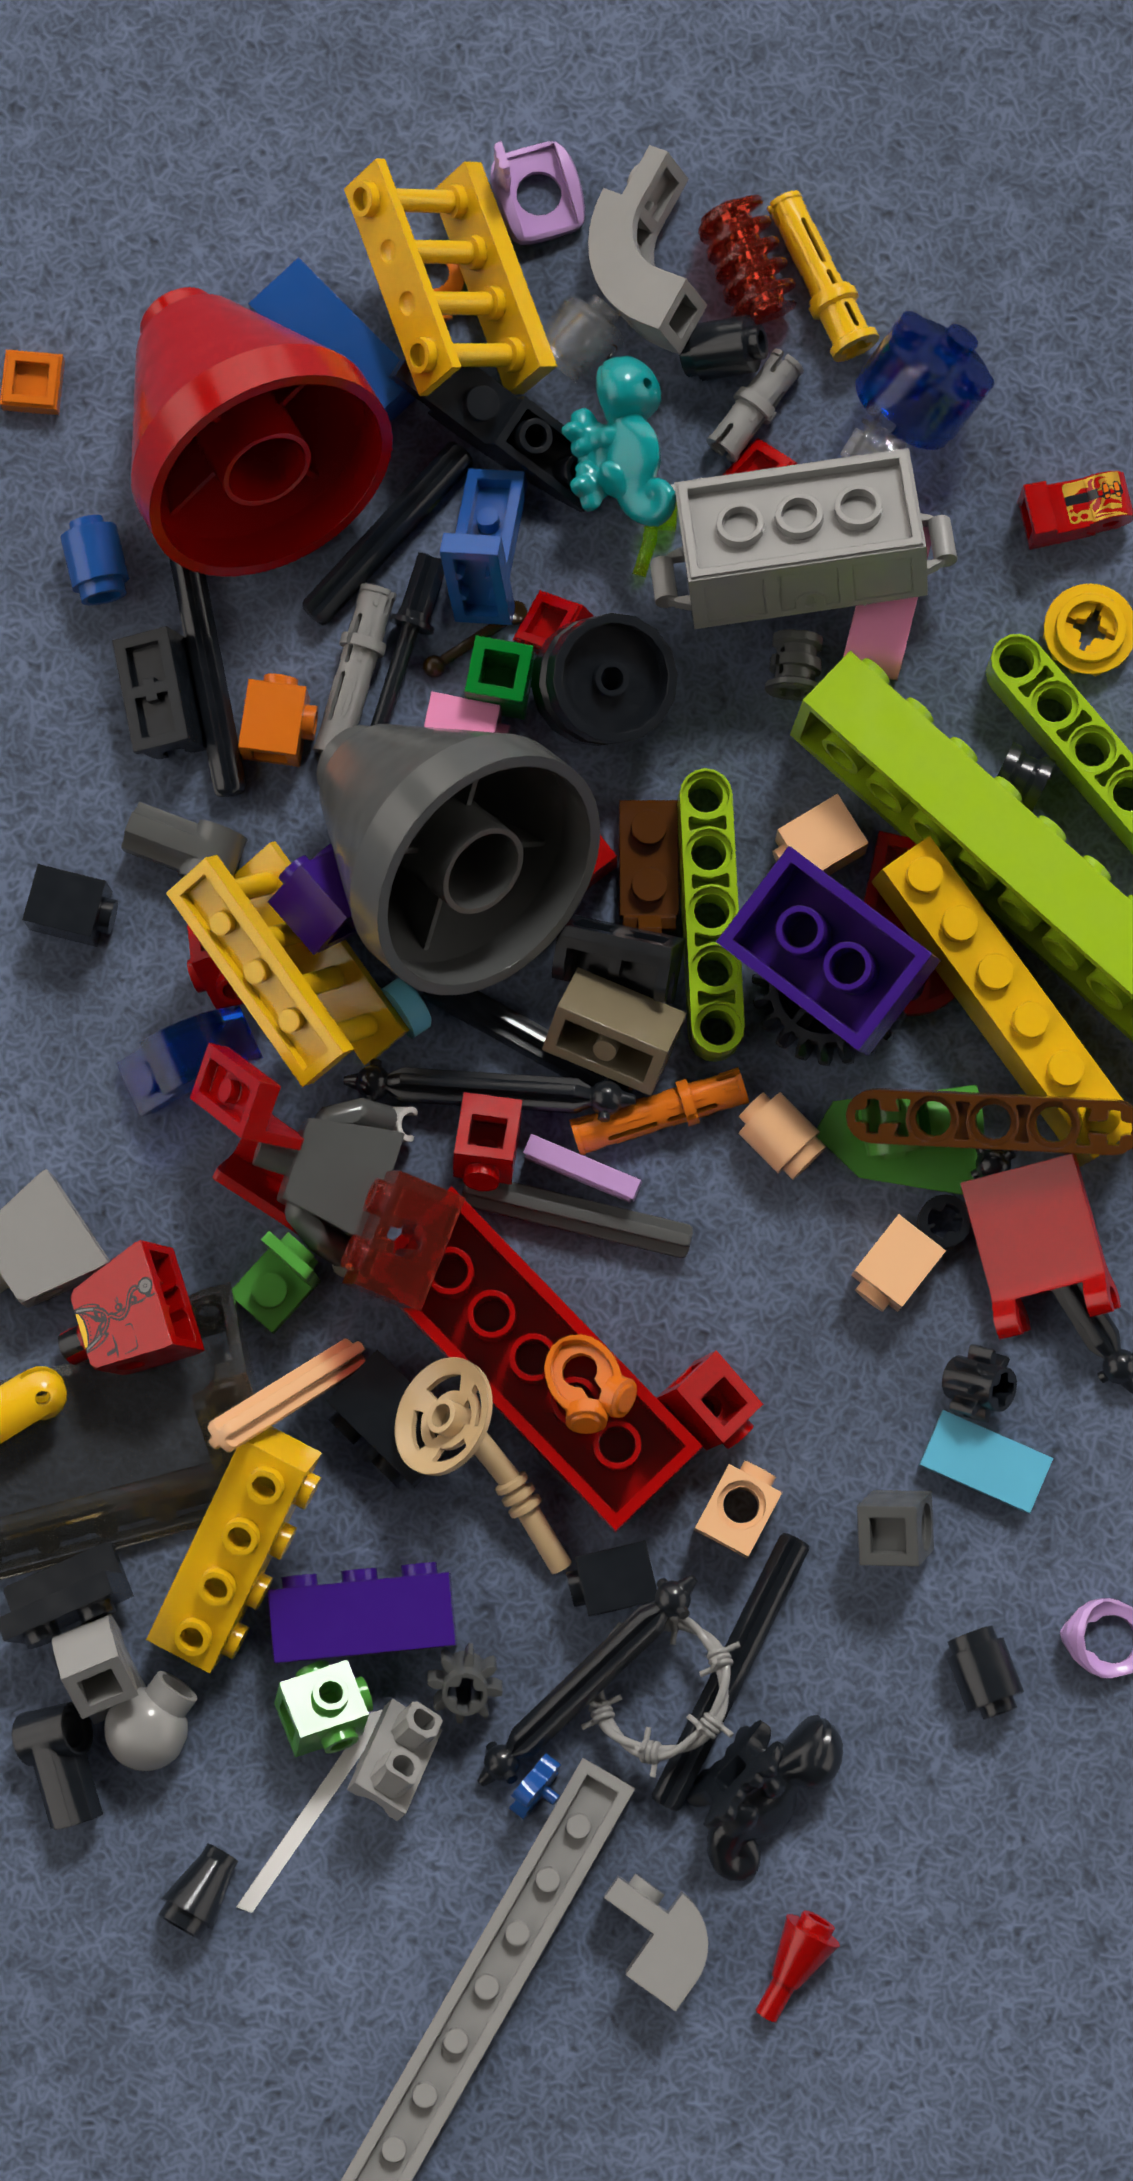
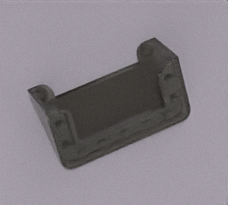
M231 1282L201 1289L188 1296L205 1351L198 1355L128 1375L95 1370L91 1366L89 1359L78 1365L66 1363L51 1367L62 1377L67 1389V1402L63 1410L51 1419L35 1422L0 1444V1580L48 1568L104 1542L112 1543L116 1549L199 1528L235 1450L226 1452L221 1447L214 1449L208 1442L212 1436L207 1427L210 1421L259 1392ZM12 1378L1 1380L0 1385L4 1384ZM41 1391L37 1395L41 1396L45 1391Z

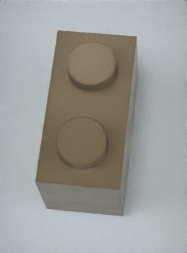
M578 967L556 1008L542 1050L651 1096L671 1056L687 1013L665 1003L654 1001L653 998Z

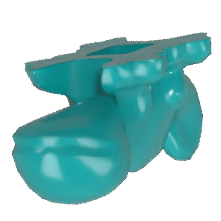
M631 356L614 357L604 361V364L599 366L596 375V393L607 424L598 422L589 409L582 408L574 411L571 414V422H567L562 427V434L572 442L571 452L578 458L579 462L575 467L576 477L572 479L570 487L572 492L580 498L582 508L587 512L597 509L603 499L610 495L616 498L623 512L635 522L649 527L660 526L671 517L676 505V494L673 487L666 480L656 478L661 466L660 443L656 432L647 422V419L658 409L661 403V388L653 371L639 359Z

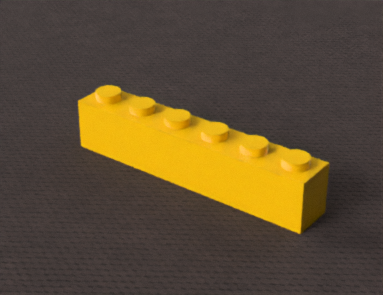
M931 836L925 838L878 873L871 883L912 939L941 960L935 968L936 972L1026 1095L1123 1100ZM1049 1107L1040 1113L1060 1141L1069 1135L1072 1124L1067 1112L1061 1108ZM1079 1107L1082 1128L1077 1140L1078 1143L1090 1144L1088 1138L1089 1131L1108 1133L1109 1143L1113 1144L1120 1141L1122 1134L1132 1132V1124L1121 1120V1111H1110L1109 1118L1106 1121H1088L1092 1109ZM1076 1154L1079 1167L1094 1160L1099 1155Z

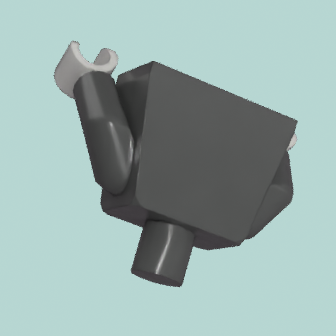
M357 1098L322 1107L314 1118L303 1120L298 1130V1134L304 1138L300 1151L258 1142L252 1165L284 1175L276 1201L286 1206L285 1217L287 1222L310 1250L331 1263L334 1272L341 1277L363 1283L365 1279L358 1276L355 1271L357 1260L361 1256L372 1261L376 1258V1253L373 1250L353 1244L352 1242L362 1245L369 1243L401 1144L402 1142H412L414 1140L413 1135H406L402 1129V1119L404 1116L418 1115V1111L414 1107L389 1106L372 1100Z

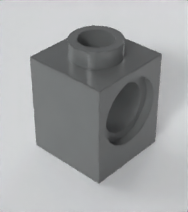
M873 1490L857 1505L859 1565L919 1567L934 1551L932 1491Z

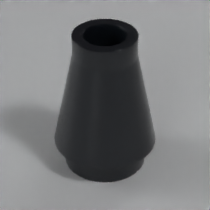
M207 1843L200 1856L162 1896L161 1899L165 1904L158 1915L176 1928L200 1940L207 1927L210 1929L214 1928L232 1872L238 1860L214 1845Z

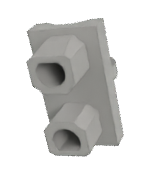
M392 1698L381 1712L367 1746L356 1765V1770L347 1790L357 1796L366 1797L376 1802L385 1810L389 1817L399 1821L409 1808L442 1732L440 1726L443 1722L441 1716L419 1702L413 1701L406 1707Z

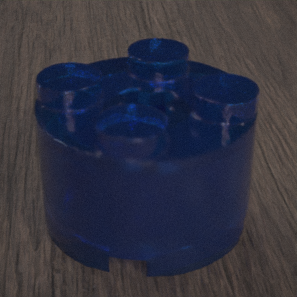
M905 311L864 365L855 381V387L862 405L875 420L883 414L897 425L891 434L912 446L927 450H938L945 447L949 440L956 437L989 394L995 383L985 363L975 351L978 347V341L968 329L959 324H951L947 328L935 321L923 318L915 312Z

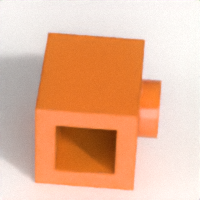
M274 673L265 674L263 681L248 679L238 743L243 760L300 767L304 739L313 741L315 739L318 723V706L310 705L307 687L298 685V679Z

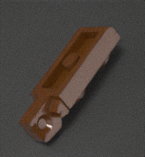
M619 800V919H623L624 926L657 933L676 931V919L679 916L678 800Z

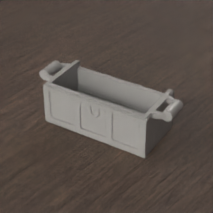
M909 448L674 482L682 546L665 556L653 558L650 561L655 604L661 608L675 607L692 611L694 629L926 596L928 595L927 576L941 567L955 564L958 558L950 517L946 515L931 516L920 513ZM927 526L934 558L932 560H927V548L923 527ZM685 562L689 595L678 597L673 564Z

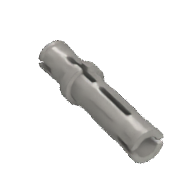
M363 583L360 586L356 608L349 629L342 632L339 645L343 647L340 663L326 704L321 728L313 746V751L318 752L320 755L336 735L347 728L359 724L377 659L384 657L387 647L383 639L387 622L397 597L395 592H391L387 588Z

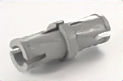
M775 348L747 387L741 386L733 396L735 404L714 432L706 439L708 445L721 456L727 451L726 458L731 462H736L739 459L742 451L763 424L768 425L777 415L775 407L795 380L804 372L801 364L788 353L784 360L782 359L784 355L783 350Z

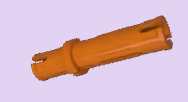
M739 1067L690 1083L687 1082L686 1078L676 1081V1087L636 1099L635 1105L621 1108L617 1113L610 1115L609 1122L599 1121L598 1113L569 1119L579 1153L585 1155L609 1145L625 1142L685 1122L690 1127L699 1124V1118L724 1109L749 1104V1098Z

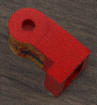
M1121 471L1100 472L1084 478L1048 485L1046 481L1025 484L1018 498V505L1030 550L1095 536L1098 532L1117 529L1133 521V508L1124 472Z

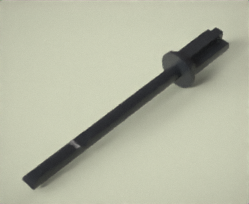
M418 553L402 605L398 609L397 614L390 615L389 621L401 627V632L370 726L390 723L418 633L433 635L435 628L430 625L432 621L431 615L445 575L441 558H435L426 553Z

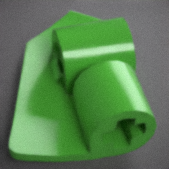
M976 1085L935 1090L979 1093ZM852 1099L832 1101L817 1127L820 1131L817 1138L858 1178L963 1195L960 1183L974 1179L971 1171L976 1168L977 1152L975 1148L864 1142L855 1137L847 1126L846 1112L848 1104ZM871 1099L869 1107L859 1110V1120L868 1121L869 1131L878 1132V1127L883 1122L898 1121L901 1122L898 1134L909 1135L905 1118L910 1100L899 1099L902 1110L893 1112L881 1110L879 1100ZM930 1101L924 1103L918 1110L917 1121L921 1130L935 1136L946 1132L950 1126L951 1117L946 1106L940 1102ZM981 1109L977 1116V1126L981 1133L984 1134L983 1110Z

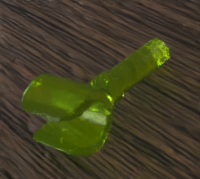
M677 502L671 517L664 524L644 527L643 540L632 572L633 575L646 578L657 544L658 531L676 532Z

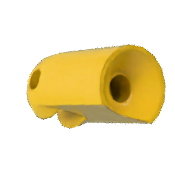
M35 1366L0 1385V1444L35 1422L51 1419L63 1410L67 1402V1389L62 1377L55 1370L46 1366ZM45 1391L44 1394L37 1395L39 1392Z

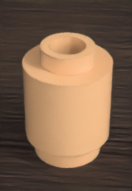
M764 1092L761 1093L739 1115L745 1126L738 1134L777 1173L784 1171L792 1180L800 1175L826 1148L817 1138L820 1131L781 1092L772 1099Z

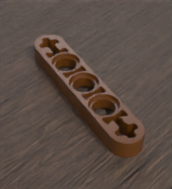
M872 1088L866 1089L854 1096L848 1104L846 1112L847 1126L852 1134L861 1141L874 1144L1119 1155L1133 1148V1106L1127 1101L1119 1099ZM871 1099L879 1100V1107L883 1111L899 1112L902 1110L899 1099H909L910 1104L905 1118L909 1135L898 1134L901 1124L898 1121L883 1122L879 1125L878 1132L869 1131L868 1121L859 1120L858 1112L869 1107ZM926 1102H940L950 1112V1126L941 1135L927 1134L918 1125V1110ZM986 1105H1000L1010 1115V1130L1001 1138L987 1137L981 1133L977 1126L978 1113ZM1079 1107L1092 1109L1088 1121H1106L1109 1118L1110 1111H1121V1120L1132 1124V1132L1122 1134L1119 1143L1113 1144L1109 1143L1108 1133L1089 1131L1088 1138L1090 1144L1078 1143L1077 1140L1082 1128ZM1046 1108H1061L1071 1118V1131L1061 1141L1047 1140L1038 1131V1116Z

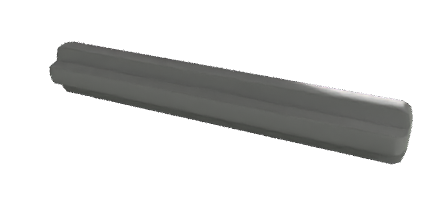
M512 1182V1185L499 1183V1186L492 1191H477L469 1188L464 1183L461 1195L474 1209L677 1258L686 1257L693 1235V1227L687 1223Z

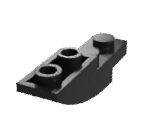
M402 356L389 378L430 408L427 414L495 462L510 471H525L528 482L573 509L585 512L580 498L572 492L570 487L572 479L576 477L575 467L579 462L578 458L571 452L572 442L562 434V427L564 426L562 423L527 396H515L479 367H461L431 394L419 396L405 356Z

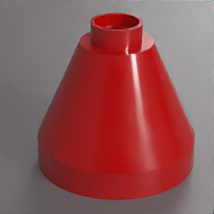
M184 287L172 290L159 297L149 306L141 320V335L136 347L131 488L136 506L162 551L180 566L194 572L212 576H243L269 571L294 562L312 553L342 532L373 498L386 474L392 452L393 435L388 414L360 369L345 356L223 296L208 294L199 288Z

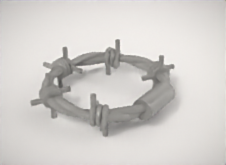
M678 1616L669 1617L663 1631L671 1632V1645H676L677 1632L679 1630L696 1635L708 1651L706 1658L711 1666L700 1671L699 1674L703 1677L716 1672L719 1683V1691L710 1712H705L703 1714L704 1717H701L700 1721L691 1714H688L686 1717L696 1726V1730L676 1745H662L659 1741L654 1742L650 1740L651 1727H645L644 1740L642 1742L625 1737L613 1719L615 1713L611 1706L621 1701L622 1696L619 1694L606 1700L604 1690L589 1703L588 1711L591 1713L592 1720L581 1724L583 1730L596 1724L599 1725L609 1738L619 1743L633 1756L638 1757L641 1763L651 1764L650 1777L656 1778L657 1765L660 1761L696 1749L710 1738L716 1739V1734H719L720 1730L729 1738L734 1735L732 1731L724 1726L722 1721L728 1708L730 1666L733 1664L729 1652L741 1647L738 1641L723 1647L716 1637L702 1629L690 1617L683 1620L679 1619ZM618 1622L610 1634H612L622 1623Z

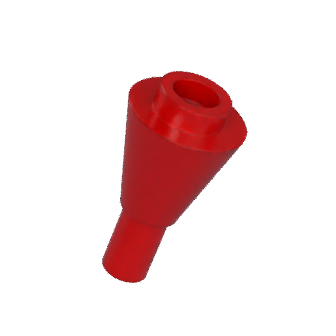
M803 1910L800 1917L787 1914L772 1970L773 1979L755 2009L763 2018L776 2023L793 1991L798 1990L839 1948L840 1943L832 1936L835 1927L826 1919L808 1910Z

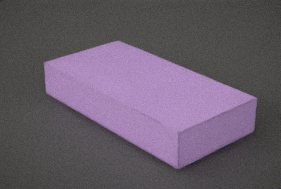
M533 1134L530 1135L523 1152L525 1158L533 1163L628 1203L635 1201L642 1181L638 1178Z

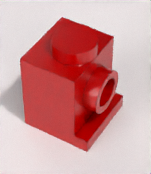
M463 1093L453 1156V1177L463 1178L466 1186L477 1191L495 1190L499 1183L512 1185L521 1131L523 1100Z
M717 1350L695 1360L656 1397L664 1406L670 1408L691 1434L703 1445L705 1450L721 1444L726 1449L736 1445L753 1429L754 1425L750 1422L749 1418L763 1405ZM702 1399L709 1400L713 1404L715 1409L714 1415L701 1401Z

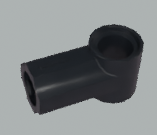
M73 1702L24 1712L18 1715L12 1726L13 1747L17 1756L24 1764L34 1767L50 1829L58 1830L72 1827L103 1815L86 1754L93 1742V1727L90 1717L82 1719Z

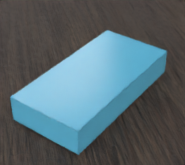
M942 1410L918 1466L1029 1514L1053 1458Z

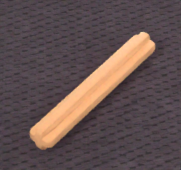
M345 1338L210 1421L207 1427L212 1436L208 1442L214 1449L221 1447L226 1452L235 1450L349 1378L366 1361L362 1354L365 1351L364 1345L360 1341L352 1343L349 1339Z

